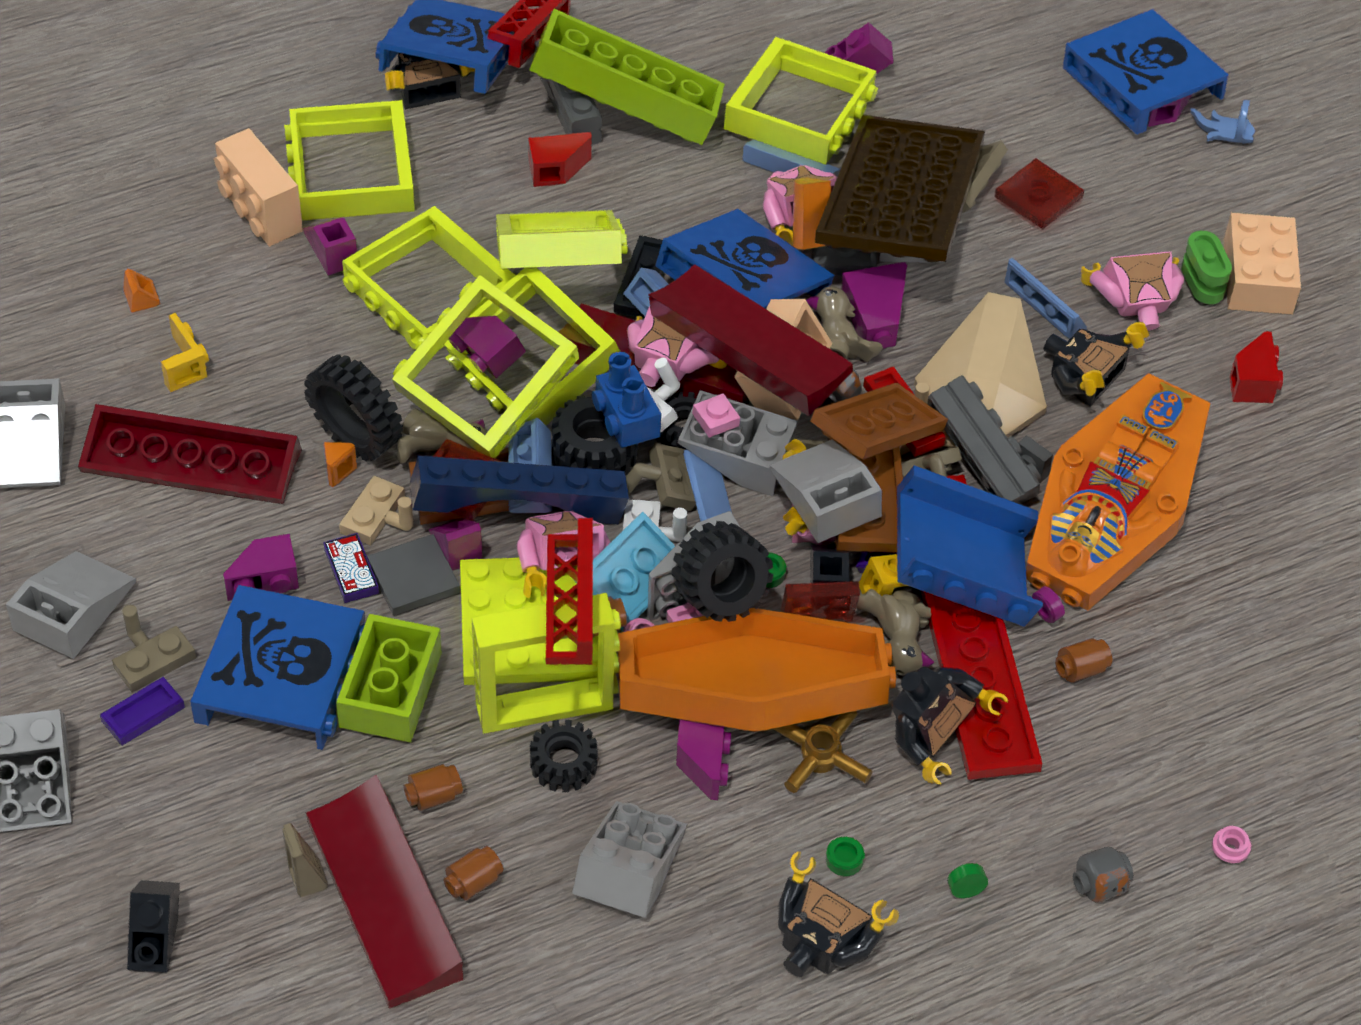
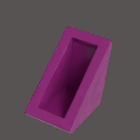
M461 518L429 529L430 534H434L452 571L460 569V560L482 559V539L479 523Z

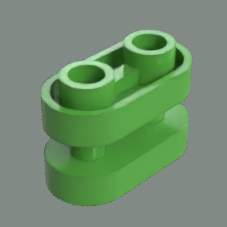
M1209 231L1193 232L1188 238L1181 270L1194 297L1198 301L1205 304L1219 303L1224 298L1232 264L1219 238Z

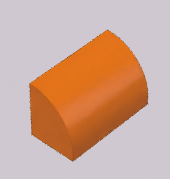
M808 177L794 180L793 247L803 250L825 246L815 243V234L831 195V181Z

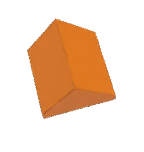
M128 268L124 274L123 290L131 313L157 307L160 304V300L153 281Z
M324 442L328 481L331 487L339 484L357 469L355 445L352 443Z

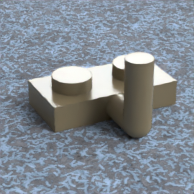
M655 443L649 450L652 465L637 463L626 476L628 495L631 494L642 478L652 479L656 482L661 505L684 508L691 511L696 502L683 455L685 449Z
M959 447L947 448L901 461L903 479L914 465L926 470L931 469V472L947 477L946 471L952 470L951 463L962 460Z
M126 605L122 609L127 635L136 647L112 659L115 671L132 693L196 659L195 649L177 625L149 640L141 629L136 606Z

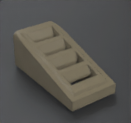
M291 823L283 825L282 832L287 864L297 894L300 897H304L327 889V879L317 855Z

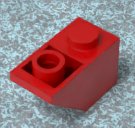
M591 132L528 138V160L533 186L539 187L567 183L591 160Z
M1272 331L1263 332L1236 354L1229 376L1233 402L1273 403L1277 390L1282 389L1283 371L1278 370L1277 367L1279 347L1273 343Z

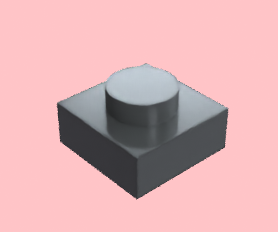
M1026 435L1018 442L1022 450L1020 456L1026 465L1032 463L1041 476V481L1039 482L1041 483L1049 476L1053 454Z

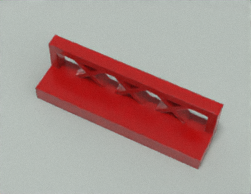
M519 0L488 30L487 39L509 45L508 65L520 68L535 53V41L541 38L553 9L569 15L571 0ZM536 6H539V7H540V8H531V9L528 8V7H536ZM517 19H527L523 21H516ZM514 31L515 34L512 35V34L505 33V32Z
M578 518V534H547L546 664L592 665L593 518ZM555 547H578L577 554L565 562L555 554ZM565 574L577 582L567 592H564L554 583ZM565 604L577 613L566 624L554 615ZM566 635L577 644V651H554V644Z

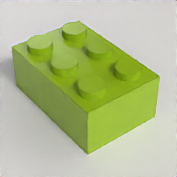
M369 614L336 701L339 728L411 743L442 654L440 628Z

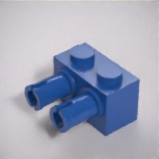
M615 352L609 357V372L596 376L595 391H592V400L596 410L602 411L605 416V425L609 435H615L620 447L623 448L660 437L662 414L636 366H631L630 356L625 352Z

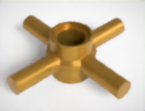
M857 711L839 714L830 726L816 725L810 728L808 732L795 724L774 728L775 731L801 745L803 760L784 783L787 790L796 793L812 772L826 773L835 766L864 783L868 782L873 770L841 752L840 737L857 717Z

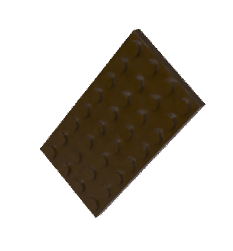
M862 115L817 227L815 243L823 244L829 248L844 247L857 249L863 253H887L897 258L908 256L922 258L927 262H947L983 147L985 131Z

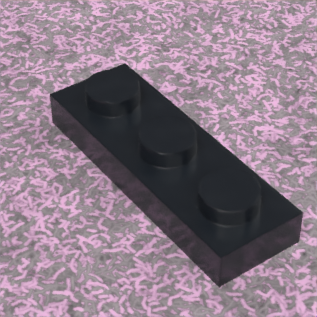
M639 235L614 301L613 313L645 318L623 293L640 268L655 270L662 275L663 271L655 265L663 240Z

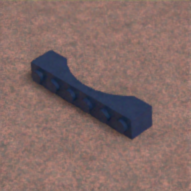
M418 456L410 480L412 510L448 513L461 507L481 502L527 500L556 506L565 511H572L584 517L593 518L594 521L602 524L618 525L629 500L625 471Z

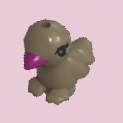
M835 286L826 287L817 296L806 300L809 306L817 311L822 318V327L832 342L830 347L832 351L845 359H854L858 356L865 362H869L882 351L883 347L879 342L861 338L850 321L846 319V317H855L853 313L855 308L843 290Z
M415 408L407 415L402 424V432L406 436L398 440L397 459L400 464L406 463L412 453L431 452L444 447H450L447 453L455 455L478 451L428 413H423ZM483 419L469 423L486 435L487 432L485 431Z
M870 589L854 600L856 609L872 613L878 618L884 632L889 637L890 641L884 640L885 643H891L892 664L889 666H895L897 675L904 676L909 672H916L922 667H929L935 663L922 651L916 641L919 628H925L930 622L927 618H930L932 615L931 608L920 603L914 594L907 591H896L892 596L888 594L880 596L874 589Z

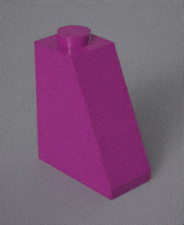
M906 262L843 273L841 290L847 294L850 303L855 308L853 311L855 317H850L856 332L865 340L879 342L883 349L896 346L907 272Z

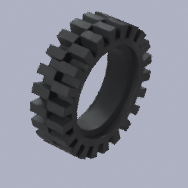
M336 354L307 375V380L304 382V386L307 387L305 395L310 398L307 402L310 408L317 410L314 413L315 418L323 420L325 424L321 427L325 432L330 430L333 433L331 438L335 442L352 443L355 445L356 458L361 456L362 460L367 461L370 459V461H373L402 438L403 425L400 424L402 421L401 415L394 412L398 409L396 403L388 401V398L391 396L387 389L384 391L380 389L379 385L382 382L377 377L373 380L370 377L371 371L367 367L361 370V364L357 360L351 362L349 356L344 355L341 357L340 354ZM344 396L354 404L364 421L351 409Z

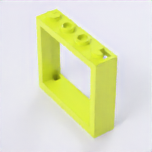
M775 37L726 104L724 129L826 165L833 154L837 155L839 153L844 137H850L855 121L861 119L862 115H864L867 103L874 101L878 92V88L874 86L877 71ZM780 70L854 94L826 135L752 110Z
M402 100L289 109L290 124L284 125L286 141H292V144H286L288 163H294V166H288V174L298 185L302 220L415 211ZM392 131L399 185L306 192L302 147L303 137Z
M433 206L342 261L344 274L342 280L347 290L351 293L355 292L364 301L369 310L376 311L385 320L389 328L397 330L405 337L407 343L413 349H415L417 342L424 334H430L438 325L437 322L426 328L370 278L371 276L431 240L474 277L478 278L481 275L498 289H501L516 276L508 268H501L500 261L436 206ZM484 296L467 317L474 313L488 299Z
M612 210L496 214L497 248L501 268L622 264V254H627L628 252L627 234L622 229L620 219L615 218Z
M526 267L500 290L520 305H524L537 293L596 349L555 386L526 421L539 418L545 425H548L556 417V411L559 407L564 408V403L570 399L575 401L577 396L583 394L596 382L597 375L604 374L609 370L608 361L610 355L620 352L616 342L537 267ZM489 299L469 316H497L502 322L510 317L508 313ZM447 340L444 343V347L449 353L445 357L446 360L457 371L463 368L467 372L465 375L467 381L477 391L483 388L488 393L485 398L497 411H500L502 408L506 411L513 401L484 372L481 373L472 364L467 356V351L458 352Z
M479 275L473 283L469 282L463 287L459 294L460 299L452 308H446L437 320L438 325L430 334H424L415 346L416 351L408 360L403 359L396 366L392 381L398 392L490 461H494L579 359V354L575 344ZM484 296L556 349L486 435L475 429L413 382L416 376Z
M607 593L593 595V634L598 633V677L496 696L495 652L545 643L546 604L472 617L475 704L483 734L613 710V694L619 693L616 673H619V661L616 652L620 651V642L616 629L621 628L619 612L616 609H611ZM565 604L554 615L566 624L577 613Z

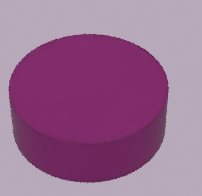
M1043 586L1032 594L1033 599L1043 602V607L1037 613L1044 621L1054 623L1065 615L1064 606L1060 598L1051 588Z

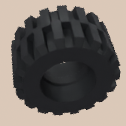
M592 394L591 397L580 395L577 396L576 401L570 399L565 402L564 408L559 407L556 411V417L552 421V456L555 466L625 471L626 476L630 472V467L635 465L638 456V443L623 448L620 447L615 435H609L605 425V416L602 411L596 410ZM589 438H601V439H604V440H603V441H588V440H585V439H589Z
M717 521L715 526L710 522L703 524L702 531L699 532L697 529H694L689 533L691 538L688 541L682 540L679 545L682 548L681 553H675L673 561L677 563V566L672 568V576L677 579L674 585L681 592L680 595L707 618L710 616L714 621L722 622L723 618L728 622L736 621L738 614L744 618L750 614L749 609L751 607L757 609L762 604L759 602V599L762 595L767 597L770 591L766 587L767 583H772L773 574L768 571L773 568L772 560L767 557L769 552L758 540L738 525L733 523L728 525L724 521ZM734 557V566L729 576L721 583L711 585L712 574L716 567L722 561Z

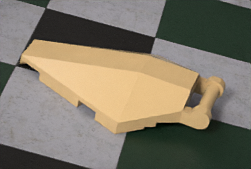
M988 292L915 377L914 386L916 388V385L920 382L927 383L929 385V396L932 392L942 386H946L961 375L966 378L968 383L974 381L983 394L984 398L981 401L987 410L993 408L1001 418L1003 426L1000 428L1007 438L1046 413L1047 406L1021 299ZM943 430L942 432L946 436L944 447H956L945 430Z

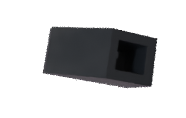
M811 545L810 606L846 607L849 586V551H837L836 546Z
M141 880L130 892L127 970L167 973L178 924L180 883Z

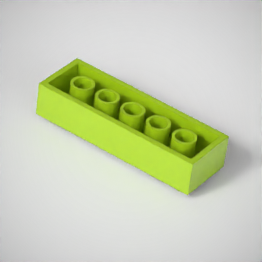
M556 9L552 11L529 69L544 79H551L566 86L571 91L583 93L601 104L613 106L624 111L629 116L643 119L659 129L668 130L681 136L686 141L695 142L703 145L717 117L725 83Z

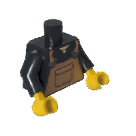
M399 53L397 55L398 64L385 73L386 91L396 92L401 89L405 110L461 98L460 78L469 75L475 71V68Z
M1143 322L1133 323L1127 328L1126 332L1114 335L1096 334L1086 329H1079L1068 341L1055 334L1050 335L1045 342L1043 350L1054 356L1051 376L1055 379L1061 392L1064 395H1075L1091 407L1125 370L1131 345L1136 349L1141 348L1145 343L1143 338L1149 337V332Z
M926 666L922 667L918 672H909L903 676L901 680L903 690L892 703V710L896 717L895 740L898 746L917 766L920 764L923 766L922 775L924 780L928 783L941 785L942 783L935 776L936 769L938 768L944 775H951V768L947 763L933 761L929 755L934 757L977 704L974 701L976 697L980 699L981 707L994 715H1000V713L992 709V700L997 697L1008 703V699L1004 694L997 691H986L983 689V683L962 669L940 667L934 672Z
M801 852L793 854L790 865L794 874L793 877H788L778 910V927L783 933L782 946L791 952L783 962L784 967L792 975L802 977L810 966L815 967L824 974H829L837 967L844 968L866 960L883 936V927L894 925L898 921V911L893 909L889 917L883 920L881 918V911L887 905V902L884 900L877 901L872 907L871 914L812 878L806 884L804 881L805 875L811 874L816 868L815 858L811 857L807 869L800 870L797 866V861L800 858Z

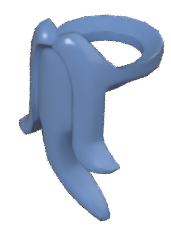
M1243 100L1238 119L1220 116L1213 110L1211 120H1208L1196 109L1191 108L1190 110L1198 126L1208 133L1207 142L1222 140L1234 143H1252L1254 140L1252 136L1255 133V129L1247 119L1250 100Z

